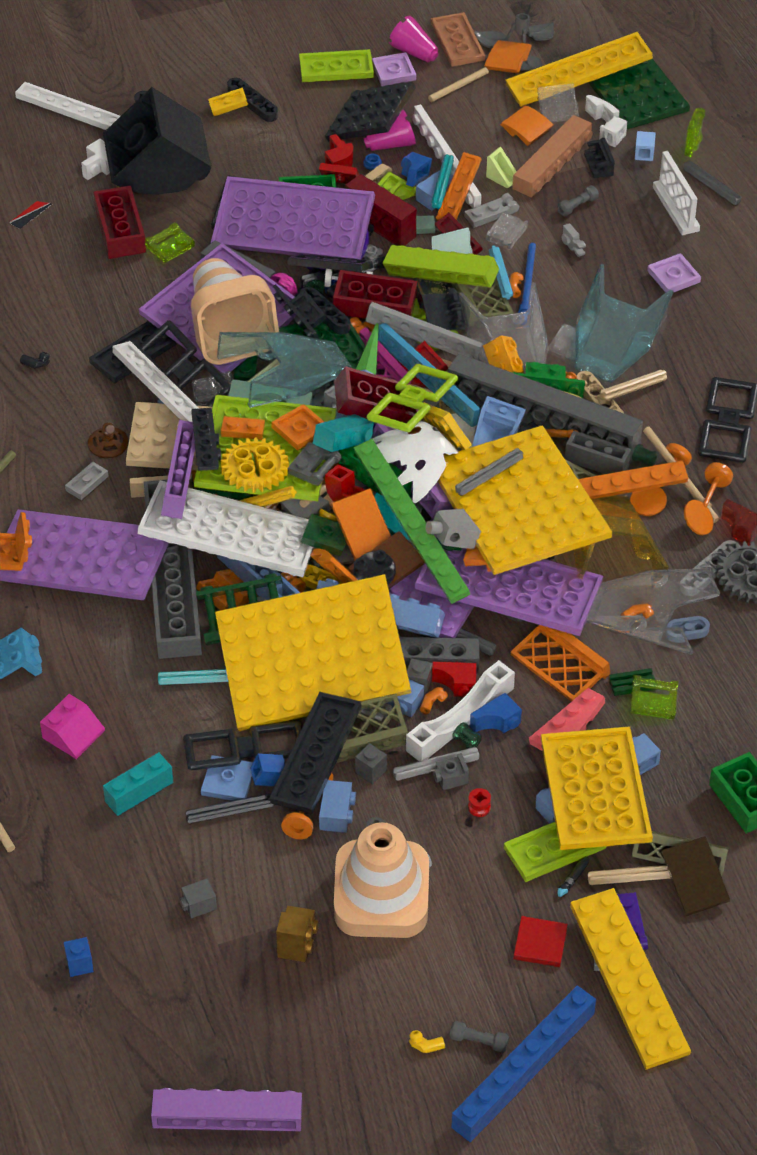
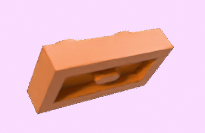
M224 416L221 437L254 439L257 437L258 440H262L265 420Z

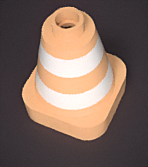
M211 258L200 263L193 273L194 296L191 300V312L196 342L206 361L211 364L221 365L263 354L271 350L279 339V328L275 298L266 281L257 275L242 276L222 259Z
M383 822L369 825L361 832L357 840L345 843L337 853L335 866L334 918L339 929L348 935L360 937L408 938L420 933L426 926L428 919L429 857L425 849L415 842L406 841L403 833L396 826Z

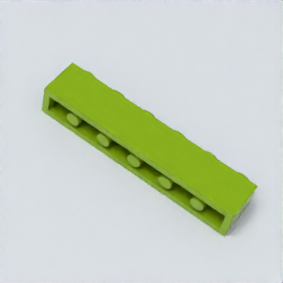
M391 245L383 261L385 269L392 276L490 288L499 271L494 257L488 255L481 256L471 253L440 251L437 249L429 250L403 245Z

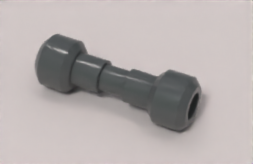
M590 185L578 197L569 201L563 200L559 202L557 207L559 213L563 216L571 214L573 209L578 207L579 204L598 199L599 191L595 186Z
M454 1021L450 1029L449 1036L452 1040L459 1042L464 1039L475 1040L492 1046L493 1050L504 1053L507 1050L509 1036L506 1033L497 1032L492 1034L479 1032L476 1029L467 1027L464 1022Z

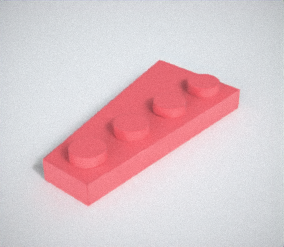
M587 688L530 736V745L543 751L541 734L586 730L588 722L593 721L605 704V697Z

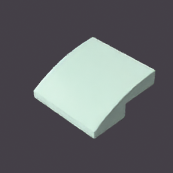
M469 228L432 236V250L472 254Z

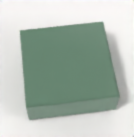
M434 215L417 216L416 234L435 233Z

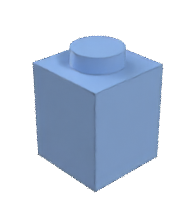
M637 131L635 160L653 161L656 132Z

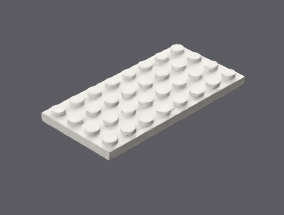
M159 481L138 527L137 534L186 546L190 549L205 551L209 554L247 562L251 565L281 571L293 576H304L311 557L310 555L314 547L301 543L309 519L192 488L187 490L182 519L162 516L161 512L167 482Z

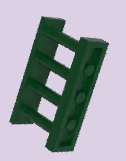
M273 573L265 575L264 579L213 588V586L200 588L201 591H197L196 596L198 600H205L210 627L208 633H204L206 645L221 643L213 597L226 595L228 609L236 607L234 593L247 591L249 604L258 602L255 591L258 588L268 587L270 600L279 598L277 585L283 584L281 575L277 576V574Z

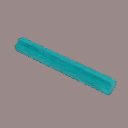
M446 154L443 158L431 201L433 209H440L454 162L453 155Z
M226 669L158 673L159 685L228 682Z

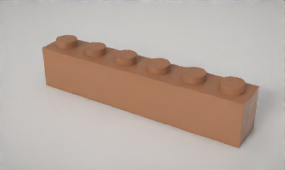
M573 115L513 175V190L529 197L539 192L542 186L549 182L552 176L559 172L562 166L567 161L569 162L572 156L577 151H580L586 142L590 141L593 135L591 131L592 123Z

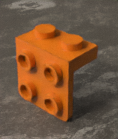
M20 512L15 534L0 533V570L22 571L24 562L28 561V548L32 546V535L28 534L30 521L26 519L25 512Z

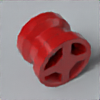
M476 788L470 792L468 810L473 816L484 817L490 812L491 794L489 791Z

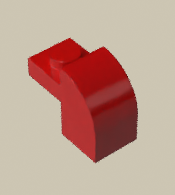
M337 134L331 135L330 150L325 151V163L352 167V143L345 144Z
M336 465L325 474L326 490L333 502L365 491V489L355 485L354 471L341 465Z

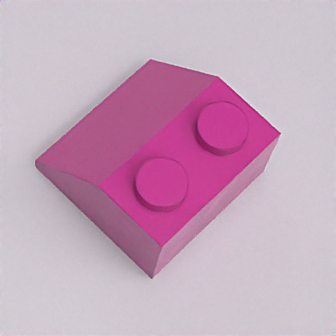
M68 694L40 722L42 738L75 759L105 731L104 726L90 708L71 694Z

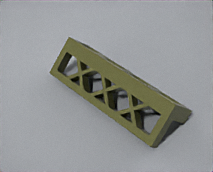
M652 831L653 838L650 843L655 850L649 854L638 853L639 843L634 844L632 857L666 864L659 851L666 845L674 847L693 839ZM654 843H658V844H662V845L657 848ZM709 843L713 856L721 857L719 872L723 876L729 847ZM656 852L659 857L652 856V854Z

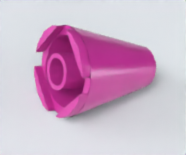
M406 16V21L404 23L400 21L390 35L392 42H389V44L425 62H433L439 55L438 47L413 17Z
M404 109L400 112L389 132L367 135L363 138L367 149L370 148L371 151L416 144L411 124L405 118L407 115Z

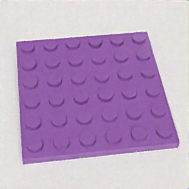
M223 243L139 308V314L157 328H160L167 320H171L195 345L197 351L194 356L199 360L205 358L196 342L191 300L194 296L193 273L203 261L211 258L222 259L242 276L257 275L263 278L272 294L276 293L273 285L276 284L290 301L295 298V296ZM275 298L278 328L287 326L295 316L293 314L289 316L283 307L285 304H279ZM168 330L165 333L178 344H180L183 348H185V346L170 332V330ZM247 358L226 364L212 365L225 377Z

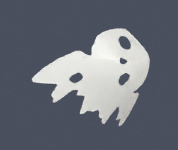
M419 422L415 426L421 428L420 432L415 434H408V432L396 429L373 438L374 442L381 441L377 444V447L388 463L400 460L401 466L407 465V469L398 477V480L402 485L413 481V503L420 501L437 483L446 467L443 454L451 455L458 453V450L439 430L426 422ZM419 460H425V466L421 470H417L415 464Z

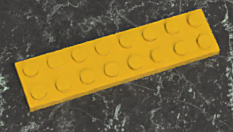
M635 32L506 79V85L519 106L522 107L653 59V56L639 33Z
M612 888L572 901L570 903L571 910L645 1070L690 1055L691 1049L615 889Z

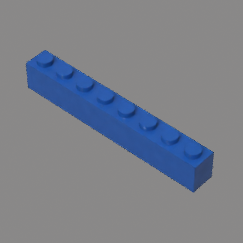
M577 985L452 1113V1129L471 1143L594 1015L596 999Z

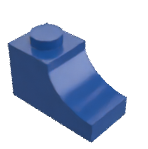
M411 152L402 159L401 174L407 177L406 185L414 187L429 176L432 158Z
M504 693L470 714V728L475 733L483 729H497L505 733L519 726L522 709Z

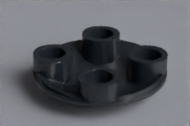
M383 550L367 552L354 561L353 575L358 580L385 574L388 586L395 577V563Z

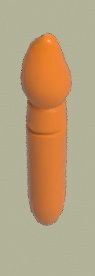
M545 429L550 437L570 438L573 431H577L574 429Z

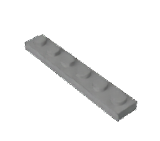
M371 302L366 322L374 325L376 323L378 325L386 323L398 334L419 342L425 341L430 346L454 355L462 354L478 360L483 345L481 342Z

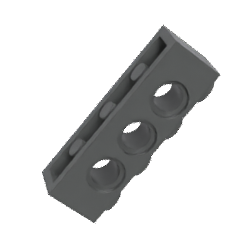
M399 637L406 670L412 658L430 663H477L476 673H479V639Z

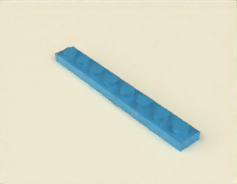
M379 324L378 341L408 370L415 364L435 368L388 324ZM420 372L416 375L433 393L446 382V380ZM453 385L441 400L470 427L477 426L481 409Z

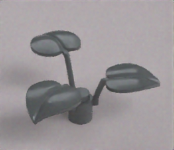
M519 13L516 15L515 23H512L507 36L498 31L479 32L476 30L475 36L481 45L493 48L498 40L508 41L514 29L518 35H523V43H526V35L538 41H546L554 36V22L529 26L530 16L525 13ZM529 56L527 61H523L520 70L531 71L542 67V61L536 56Z

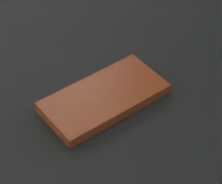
M464 12L431 18V25L451 67L485 61V54Z

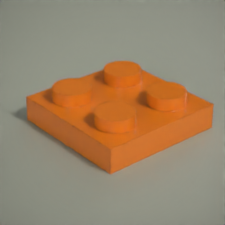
M303 404L271 423L272 429L298 451L309 442H313L316 424L323 423L324 421Z

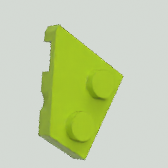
M388 172L378 183V185L402 200L416 196V186L406 185L407 181L391 172Z

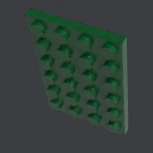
M653 59L588 82L600 99L610 103L619 110V118L627 121V130L690 111L688 102Z

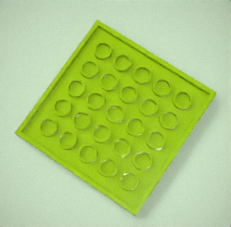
M216 395L212 413L215 433H219V446L217 448L221 449V460L222 454H226V448L231 449L232 443L238 446V440H241L243 443L246 442V439L221 437L223 418L227 416L265 420L263 439L266 438V443L274 441V446L280 445V450L284 449L285 455H288L290 466L305 447L297 451L272 429L271 422L303 404ZM306 405L324 422L336 419L337 408ZM251 453V454H252V460L254 461V465H255V458H254L253 453ZM218 460L219 469L199 471L197 467L194 478V487L257 495L293 486L297 494L292 499L319 501L322 483L316 486L288 474L284 476L283 482L279 481L278 487L272 484V490L264 487L263 492L258 488L253 493L252 489L249 488L244 492V487L236 489V484L229 485V480H224V475L221 473V460ZM323 460L314 472H317L326 460ZM255 467L256 476L259 477L258 470Z

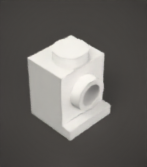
M614 116L609 122H606L605 126H600L599 140L605 137L608 145L616 147L626 136L627 121Z

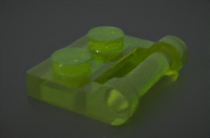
M703 108L695 109L688 125L685 156L692 157L694 150L697 151L700 142H702V122L706 112Z
M176 222L170 224L169 228L153 237L145 238L146 247L164 263L195 247V241L181 230ZM174 234L173 237H171V238L165 240L164 242H162V243H160V244H158V245L156 244V243H158L159 241H161V240L167 238L168 236Z
M634 675L630 713L674 720L676 716L678 681L671 680V682L644 679L639 675ZM640 687L669 691V695L640 691Z

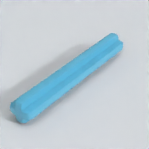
M493 245L489 249V254L491 257H494L499 267L496 278L503 298L509 300L513 296L511 284L500 248Z

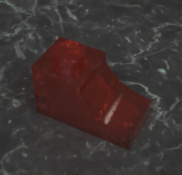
M727 499L723 504L721 518L731 525L732 538L742 543L745 541L750 546L757 537V513Z

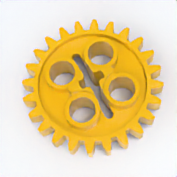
M257 437L254 438V441L246 438L245 443L238 440V446L232 443L231 449L226 448V454H222L221 473L224 475V480H229V485L236 484V489L244 487V492L249 488L252 489L253 493L258 488L263 492L264 487L272 490V484L278 487L279 481L283 482L284 476L288 475V455H285L284 449L280 450V445L274 446V441L266 443V438L262 439L261 442L258 441ZM251 453H253V455H254L255 465H254V461L252 460V454H251ZM255 467L258 470L259 477L256 476Z

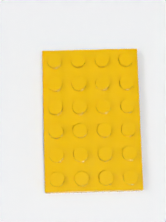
M630 727L541 734V745L560 850L652 842L653 836Z

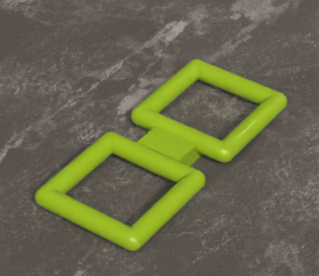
M415 364L395 385V389L401 393L399 395L393 393L386 394L367 414V419L394 429L410 432L431 409L429 404L422 401L426 399L438 402L457 382L458 376L425 365ZM419 372L446 380L435 393L407 385ZM390 402L419 410L407 423L379 415Z

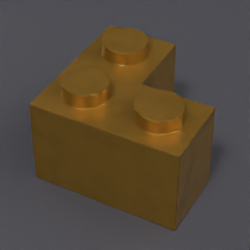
M287 906L286 912H281L276 931L278 958L301 962L306 961L307 953L311 954L313 950L314 940L312 935L316 934L319 921L315 920V910Z

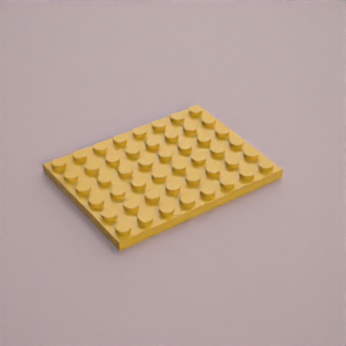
M543 425L470 447L467 450L458 451L457 454L444 455L446 467L438 479V483L454 509H464L480 529L481 533L476 540V546L494 575L612 538V530ZM516 448L523 452L522 460L465 495L460 496L456 493L455 486Z
M385 574L215 612L238 731L250 729L251 726L279 723L306 717L309 715L319 692L361 702L392 694L401 696L412 693Z

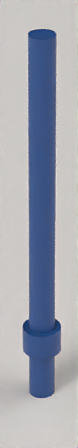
M535 243L528 245L522 302L518 310L520 315L519 325L522 327L527 325V317L530 315L529 300L536 251Z

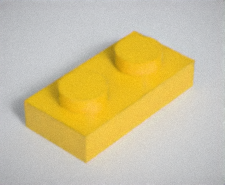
M243 88L208 99L214 116L248 105Z

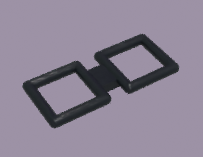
M167 320L138 347L168 378L174 373L180 379L176 386L181 391L205 368L223 387L217 395H229L231 384L211 363L206 361V359H202L194 366L189 361V358L196 353L197 348L171 320ZM170 330L187 350L163 371L146 351ZM215 397L205 406L213 407Z
M719 377L712 378L706 411L712 414H719L718 421L709 419L704 421L698 449L699 456L741 463L747 460L752 428L738 423L739 418H754L757 403V383ZM725 386L750 390L747 411L715 406L718 387ZM710 429L743 433L739 454L707 449Z
M296 720L251 726L249 729L250 736L237 737L234 729L186 734L183 736L187 767L193 771L238 765L241 763V758L254 757L255 759L258 753L283 755L284 759H288L292 749L262 753L259 734L294 730L297 740L303 728L302 723ZM228 738L231 757L195 761L193 742Z

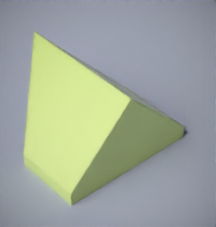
M499 147L487 157L486 177L505 188L513 185V175L517 171L503 149Z

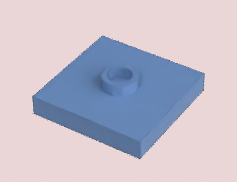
M212 755V756H211V759L224 758V757H219V756H214V755ZM241 760V763L238 765L207 769L201 788V795L230 801L247 798L253 778L250 769L253 762Z

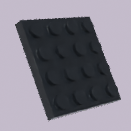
M401 82L396 85H385L379 88L371 87L367 90L353 91L340 113L336 116L335 121L329 127L325 135L327 141L330 142V136L337 134L342 140L389 132L416 88L414 83Z

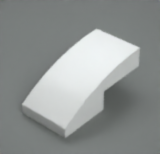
M592 95L586 96L585 111L595 120L603 118L606 122H609L614 116L619 117V110L610 103Z

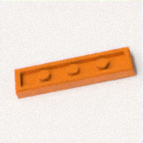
M463 152L443 199L442 206L437 213L436 221L440 220L448 212L457 220L481 163V157Z

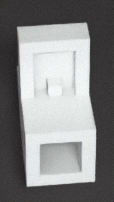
M98 139L86 147L87 159L81 162L83 177L87 180L101 172L106 175L110 173L105 143L102 139Z

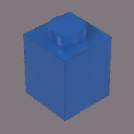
M257 754L250 767L255 785H276L285 766L283 755Z
M87 937L64 942L70 977L94 972Z

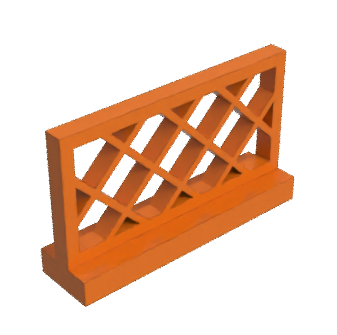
M538 625L510 652L511 656L571 702L587 688L591 689L601 678L606 679L610 675L609 662L575 636L542 625ZM542 633L547 637V642L535 643L534 638ZM550 647L562 648L563 654L550 655ZM532 648V656L523 657L519 654L523 649ZM535 648H547L548 655L535 656ZM566 659H576L579 661V666L566 667ZM548 660V668L539 669L535 666V661ZM551 660H563L564 667L551 668ZM582 671H592L596 674L591 679H582ZM566 672H579L580 679L567 680ZM551 673H564V680L554 681L551 678ZM580 685V690L573 695L567 691V686Z

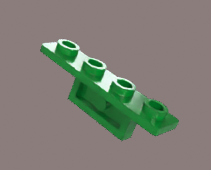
M526 362L525 374L511 372L583 398L585 380L566 378V366Z

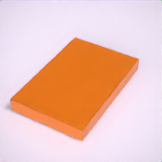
M371 489L331 504L354 560L372 551L391 537Z

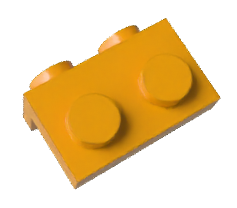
M501 335L483 345L489 365L509 372L524 373L523 362L517 353V345L512 337Z

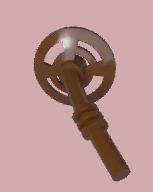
M104 423L102 428L94 431L88 439L89 450L101 458L117 457L125 452L129 444L126 433L121 429L115 428L112 423ZM119 434L123 437L122 443L120 442ZM94 438H96L97 447L93 444ZM115 446L117 448L111 451H103L104 447L110 448Z

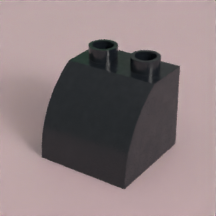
M153 87L103 132L111 183L119 187L131 186L132 192L153 195L176 193L187 190L194 182L205 179L210 173L212 165L201 117Z

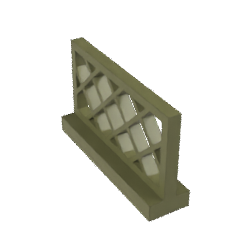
M495 278L491 288L476 286L473 289L466 286V284L452 283L453 288L459 293L463 317L468 327L476 326L477 321L513 318L514 313L508 300L501 295L497 278ZM480 288L488 293L485 295L479 292L478 289ZM493 294L499 297V300L490 297V295ZM476 296L482 300L479 302L472 297ZM485 301L493 304L494 306L490 307L488 305H485L484 303ZM497 307H500L504 309L506 312H500L496 309ZM479 309L485 310L488 313L480 314Z
M397 694L361 702L360 712L364 708H371L373 712L369 718L359 712L357 718L365 721L361 729L352 727L351 731L357 733V735L353 739L346 740L336 763L355 758L369 743L381 751L406 745L408 731ZM394 701L395 706L390 712L381 708L384 703ZM378 712L387 716L382 724L373 720ZM391 718L400 722L399 727L392 729L387 727V724ZM370 724L379 728L376 733L372 734L366 733L365 730Z

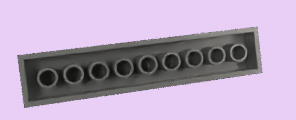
M458 354L448 368V373L458 376V380L454 385L480 409H482L487 396L526 409L521 421L522 425H527L534 421L538 426L543 425L545 429H574L580 433L630 448V464L640 449L643 420L462 354ZM560 438L565 441L569 440V438Z
M160 480L143 482L146 509ZM169 543L152 581L158 659L202 655L192 549L175 543Z

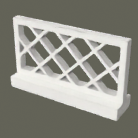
M664 151L662 152L660 179L653 182V189L681 235L699 232L700 225L695 218L697 197L669 152Z

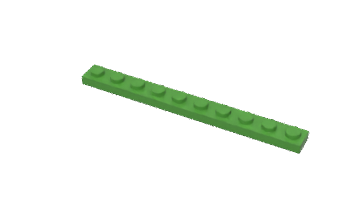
M373 439L354 447L357 457L449 602L453 604L469 596L470 590L434 534H427L425 520Z

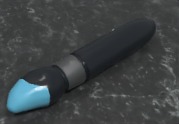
M583 857L566 878L565 882L559 886L558 897H562L570 891V887L589 864V857Z

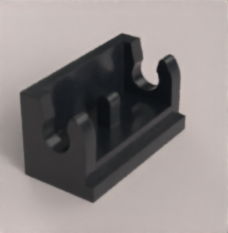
M605 137L600 140L589 141L587 143L588 147L595 146V148L584 150V155L593 177L613 176L615 160Z

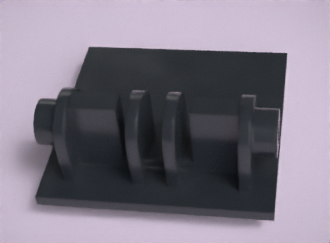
M455 288L449 289L448 293L421 295L428 323L446 330L466 329L459 293Z

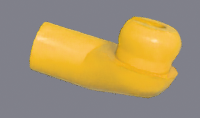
M418 1030L412 1031L409 1035L410 1045L423 1053H430L445 1048L442 1037L427 1040Z

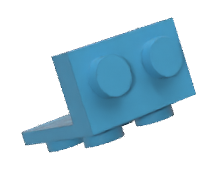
M19 628L0 640V679L21 667L34 676L42 673V659L38 648L39 641L34 635L29 634L23 628Z

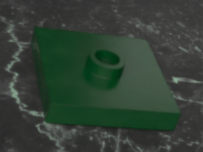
M311 513L301 543L341 556L346 539L338 522Z

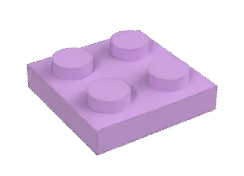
M406 52L372 58L373 68L381 86L416 80L415 70Z
M681 253L648 265L647 271L667 295L701 281V276Z

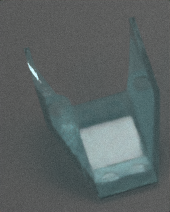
M600 264L576 321L575 369L589 371L595 377L611 383L650 350L668 312L674 291L669 290L647 309L638 308L609 297L604 293V264Z
M219 332L218 359L256 352L262 359L277 358L280 362V365L251 380L248 402L250 408L306 395L336 379L345 366L352 368L337 344L332 341L283 332ZM269 349L272 353L265 354L262 350Z

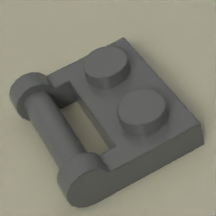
M309 442L288 467V474L319 486L323 482L325 474L334 464L341 460V454L338 451L330 452ZM323 460H326L325 463L320 467V469L317 472H314L316 468L321 464V462Z

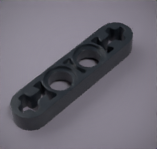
M231 78L228 80V92L243 88L245 94H250V96H246L248 102L246 107L267 122L277 120V106L242 79Z
M305 287L300 290V293L305 290L324 312L327 319L323 323L337 334L349 333L350 319L314 288Z

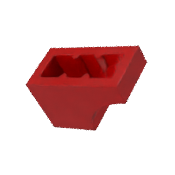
M433 662L432 682L441 683L449 687L454 693L453 697L464 698L476 684L477 663Z

